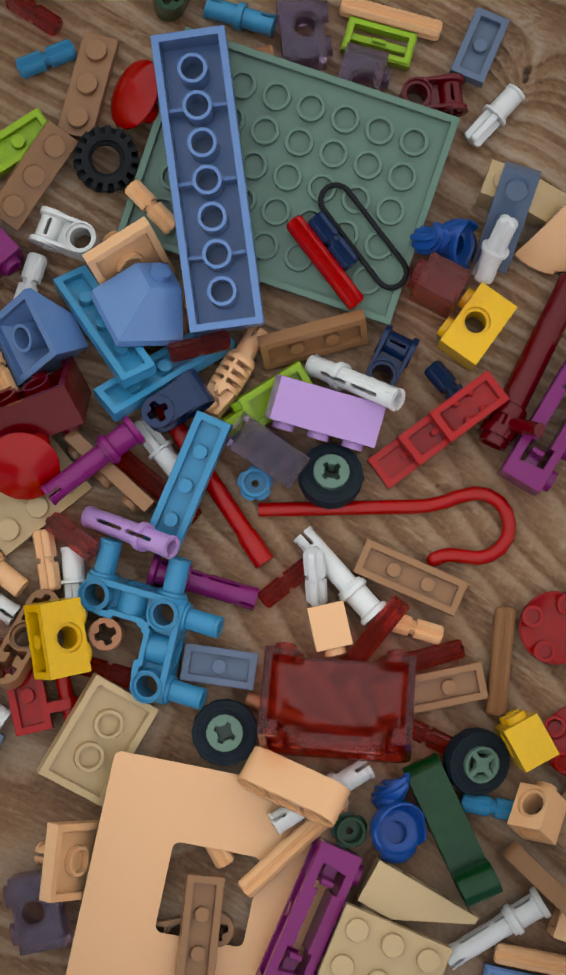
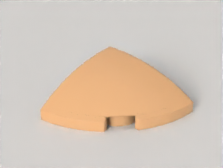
M566 203L541 228L537 229L513 256L526 266L545 274L553 275L555 272H566Z

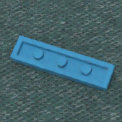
M86 265L53 279L55 290L74 315L123 389L156 374V365L143 346L116 347L90 297L91 291L99 286Z
M189 332L183 336L181 345L166 346L150 355V358L156 365V374L126 389H123L116 377H113L93 389L94 397L111 418L117 422L124 416L142 407L148 397L168 386L181 374L193 369L198 373L223 358L227 351L235 349V341L226 332L195 336Z
M200 410L196 412L150 520V524L154 525L156 530L179 538L180 546L175 556L179 554L233 427L232 424ZM144 536V537H143V539H146V540H149V541L151 540L150 537H147V536Z

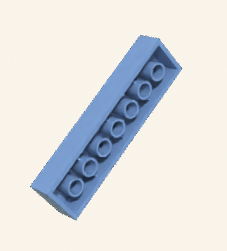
M220 25L151 35L150 39L190 333L195 336L266 326L225 26Z

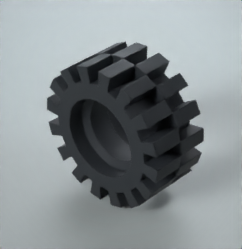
M110 125L100 128L99 126L94 127L91 131H86L82 135V138L75 147L73 164L79 180H82L87 188H91L98 193L107 192V194L124 189L132 181L137 172L139 157L137 146L133 144V139L130 135L124 134L123 130L118 127L117 129L111 128ZM109 146L118 152L120 165L116 171L110 174H103L95 169L92 164V155L97 148Z

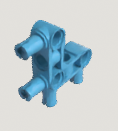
M101 537L95 566L87 572L86 580L78 589V597H80L83 607L88 611L109 619L119 617L133 621L141 628L140 632L143 633L139 656L133 661L131 670L130 691L132 696L137 701L146 704L155 702L165 705L175 702L197 710L202 709L206 702L208 689L179 681L176 676L186 633L189 630L217 639L222 633L225 618L194 609V605L188 601L189 598L187 597L188 594L185 593V587L192 561L187 558L174 556L172 559H169L163 587L147 585L120 577L116 573L123 541L111 537ZM97 584L104 589L105 598L103 602L96 597L95 587ZM164 604L169 605L173 609L174 618L172 622L168 621L162 613ZM147 676L153 677L156 681V692L151 691L147 687Z

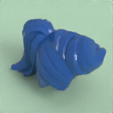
M457 218L451 219L442 225L439 222H434L433 226L425 227L422 225L415 229L414 234L410 235L412 247L420 255H432L434 260L448 271L455 273L468 272V264L476 250L474 231L478 229V224L470 219Z
M408 772L398 779L382 780L380 784L374 787V792L371 793V802L377 808L370 823L372 842L380 853L382 860L394 864L408 861L415 853L416 846L425 842L427 837L425 817L422 810L415 804L405 801L410 781V773Z

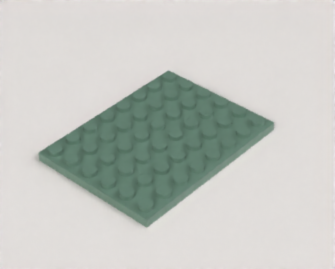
M185 26L184 31L192 30V28ZM228 41L260 283L345 312L362 309L366 319L386 326L390 325L402 287L397 290L381 288L358 260L352 267L344 271L362 293L364 300L355 308L348 309L289 233L286 225L298 215H301L308 223L314 215L321 212L318 205V196L323 187L334 182L345 184L351 189L404 258L408 267H410L415 252L410 235L414 234L416 228L424 226L460 118ZM159 106L158 115L153 122L135 179H139L156 196V201H161L174 215ZM332 188L328 190L324 195L323 202L331 216L381 281L388 285L399 283L403 278L404 270L394 254L343 189ZM128 197L117 233L144 216L150 223L164 251L179 255L176 228L171 233L164 234L147 217V212H143Z

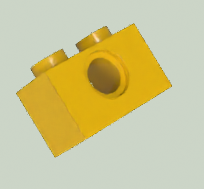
M483 282L476 291L469 287L457 304L462 310L454 320L448 316L436 333L441 337L436 347L471 372L518 308ZM471 317L478 319L482 324V331L479 333L470 332L465 326V319Z
M80 597L59 598L23 605L35 680H55L92 671L90 664L92 649L87 641L85 632L86 611L81 604ZM60 629L64 634V641L61 646L57 641Z
M514 708L508 711L505 716H500L498 719L501 723L493 727L497 736L504 741L514 767L526 773L559 755L539 715L535 712Z

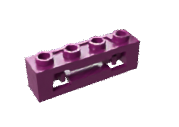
M566 359L530 417V421L540 422L546 426L566 392V389L563 388L566 383ZM566 418L547 450L544 452L534 446L528 451L524 461L520 460L527 446L529 444L532 445L539 437L520 434L497 474L533 496H536L542 490L548 492L558 476V473L553 470L560 459L566 461ZM545 454L548 455L541 468L536 467Z
M318 837L312 842L255 975H317V965L328 947L334 925L339 920L346 901L348 902L346 897L351 886L355 887L362 876V857L356 852L342 848L322 837ZM316 880H319V884L330 888V890L325 889L303 940V954L299 955V950L292 947L317 892L314 883Z

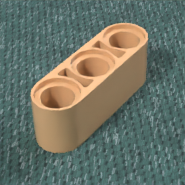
M259 746L253 748L237 778V782L246 790L329 828L334 827L351 793L347 787L338 781Z

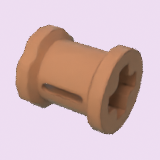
M106 617L94 621L88 633L91 644L102 651L117 649L122 645L126 635L125 628L121 622ZM105 624L108 628H115L116 634L111 637V644L107 640H100L98 634L103 632V625Z

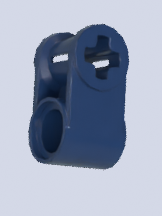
M388 324L375 348V354L365 375L372 377L373 372L384 371L390 377L391 382L389 384L396 386L404 368H407L420 339L414 338L412 340L393 331V326Z
M193 369L181 374L168 386L148 397L141 407V415L147 425L154 431L167 433L186 420L195 417L197 410L204 412L213 405L215 399L197 371ZM158 407L165 410L164 415L166 418L163 421L155 418L157 416L155 410Z

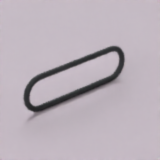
M339 182L324 186L318 196V205L339 231V235L350 245L358 256V260L381 288L386 290L401 288L407 282L409 276V267L404 258L350 188ZM332 188L343 189L394 254L404 270L403 278L399 283L388 285L381 281L331 216L323 202L324 195L328 190Z

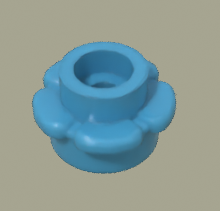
M253 465L248 467L247 471L240 473L237 480V485L241 488L240 494L249 501L266 499L271 493L270 487L273 486L272 475L268 471H264L261 466ZM254 480L259 482L257 487L252 486Z

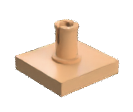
M144 216L118 233L117 231L107 233L102 243L82 254L99 285L135 263H168L173 273H176L154 230Z
M100 820L47 822L46 840L37 844L35 852L43 853L44 856H34L35 863L43 866L39 901L56 903L82 900Z

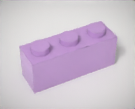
M276 374L264 416L273 420L272 427L293 432L295 426L308 429V437L328 442L329 436L343 439L341 446L362 452L364 445L375 448L386 407L370 400Z

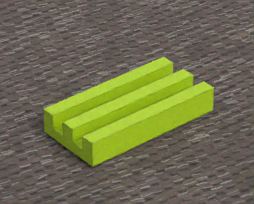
M350 16L340 53L408 71L418 34ZM357 29L408 43V46L404 47L379 38L353 33V30ZM350 42L357 43V44L364 45V46H368V47L375 48V49H379V50H382V51L390 52V53H393V54L401 55V56H404V58H403V57H399V56H395V55H392V54L384 53V52H381V51L373 50V49H370V48L362 47V46H359V45L351 44Z

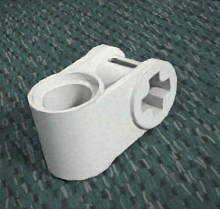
M47 206L41 207L40 214L42 216L34 234H30L28 238L29 242L44 250L60 253L81 262H85L82 254L101 243L92 225ZM84 235L91 237V242L86 247H75V242L79 237Z

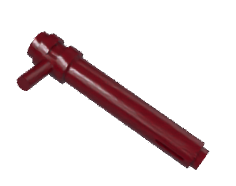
M566 273L560 275L503 388V391L510 399L493 411L488 419H484L479 428L481 431L479 440L495 450L504 452L507 445L513 444L517 433L541 437L545 432L543 423L525 420L527 415L525 409L566 329Z

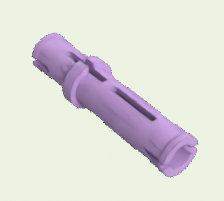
M92 505L87 506L81 515L83 527L127 542L137 551H150L162 555L164 558L172 559L179 550L180 541L177 536L168 535L156 530L154 525L148 522L137 523ZM109 524L118 525L121 527V530L111 527ZM138 534L150 537L151 540L149 541L141 537H138Z

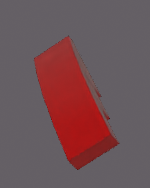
M487 370L367 459V463L388 490L510 398Z

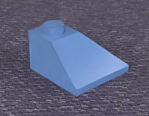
M135 263L91 291L90 297L116 347L172 346L182 344V287L168 263Z
M31 288L24 289L0 311V350L18 386L26 384L32 380V375L44 369L46 373H49L63 366L61 364L62 360L71 356L75 358L89 347L74 315Z

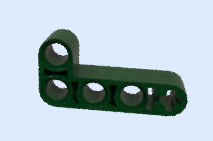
M433 753L403 767V773H410L409 787L424 814L425 821L468 909L503 893L498 877L490 862L485 858L437 754Z

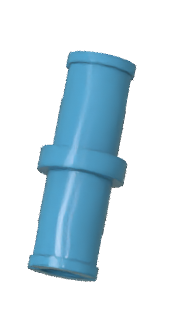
M207 0L203 13L204 19H211L231 25L235 31L241 32L242 29L270 38H272L278 19L276 14L272 15L248 8V3L239 2V4H234L224 0Z

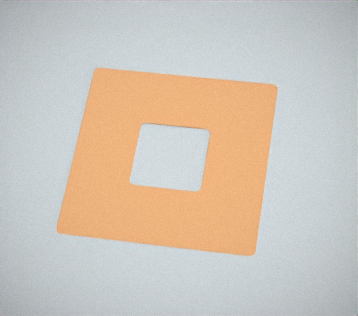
M124 751L117 752L112 762L65 975H175L179 936L161 933L156 928L173 846L181 842L217 850L223 849L227 852L256 857L260 862L304 820L279 835L267 814L272 813L281 806L243 788L237 782L238 774ZM348 799L341 813L347 812L349 805ZM328 827L319 837L336 844V838L332 837L331 828ZM312 843L253 897L244 941L240 946L225 945L218 947L215 975L256 974ZM316 880L314 883L317 892L292 947L299 950V955L303 954L304 948L302 943L325 889L330 890V888L319 884V880Z

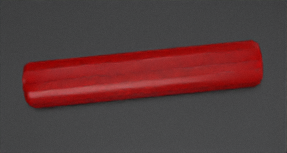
M301 215L291 219L286 225L287 230L345 306L351 310L364 300L362 293Z

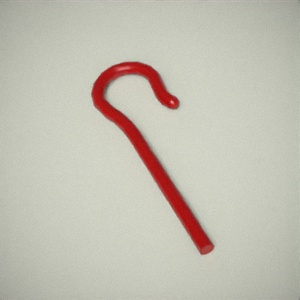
M480 486L453 490L447 494L426 499L352 501L336 509L318 507L310 501L258 502L259 517L419 514L448 509L460 503L474 500L487 502L496 509L501 518L502 529L501 535L495 544L488 549L479 551L460 548L438 549L428 554L426 558L427 564L432 567L446 562L471 565L494 562L503 556L513 543L517 525L514 511L504 496L491 488Z

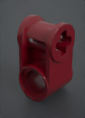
M449 73L440 76L413 77L404 83L399 98L409 101L407 98L408 94H417L423 100V103H420V105L456 117H461L468 113L467 105L463 103L462 85L465 81L462 74Z

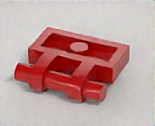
M12 665L9 668L2 667L4 677L6 674L13 675L15 673ZM33 666L19 687L13 690H6L16 737L55 728L52 713L62 711L65 722L78 700V696L73 694L70 676L55 679L60 699L57 701L49 702L45 680L34 679Z

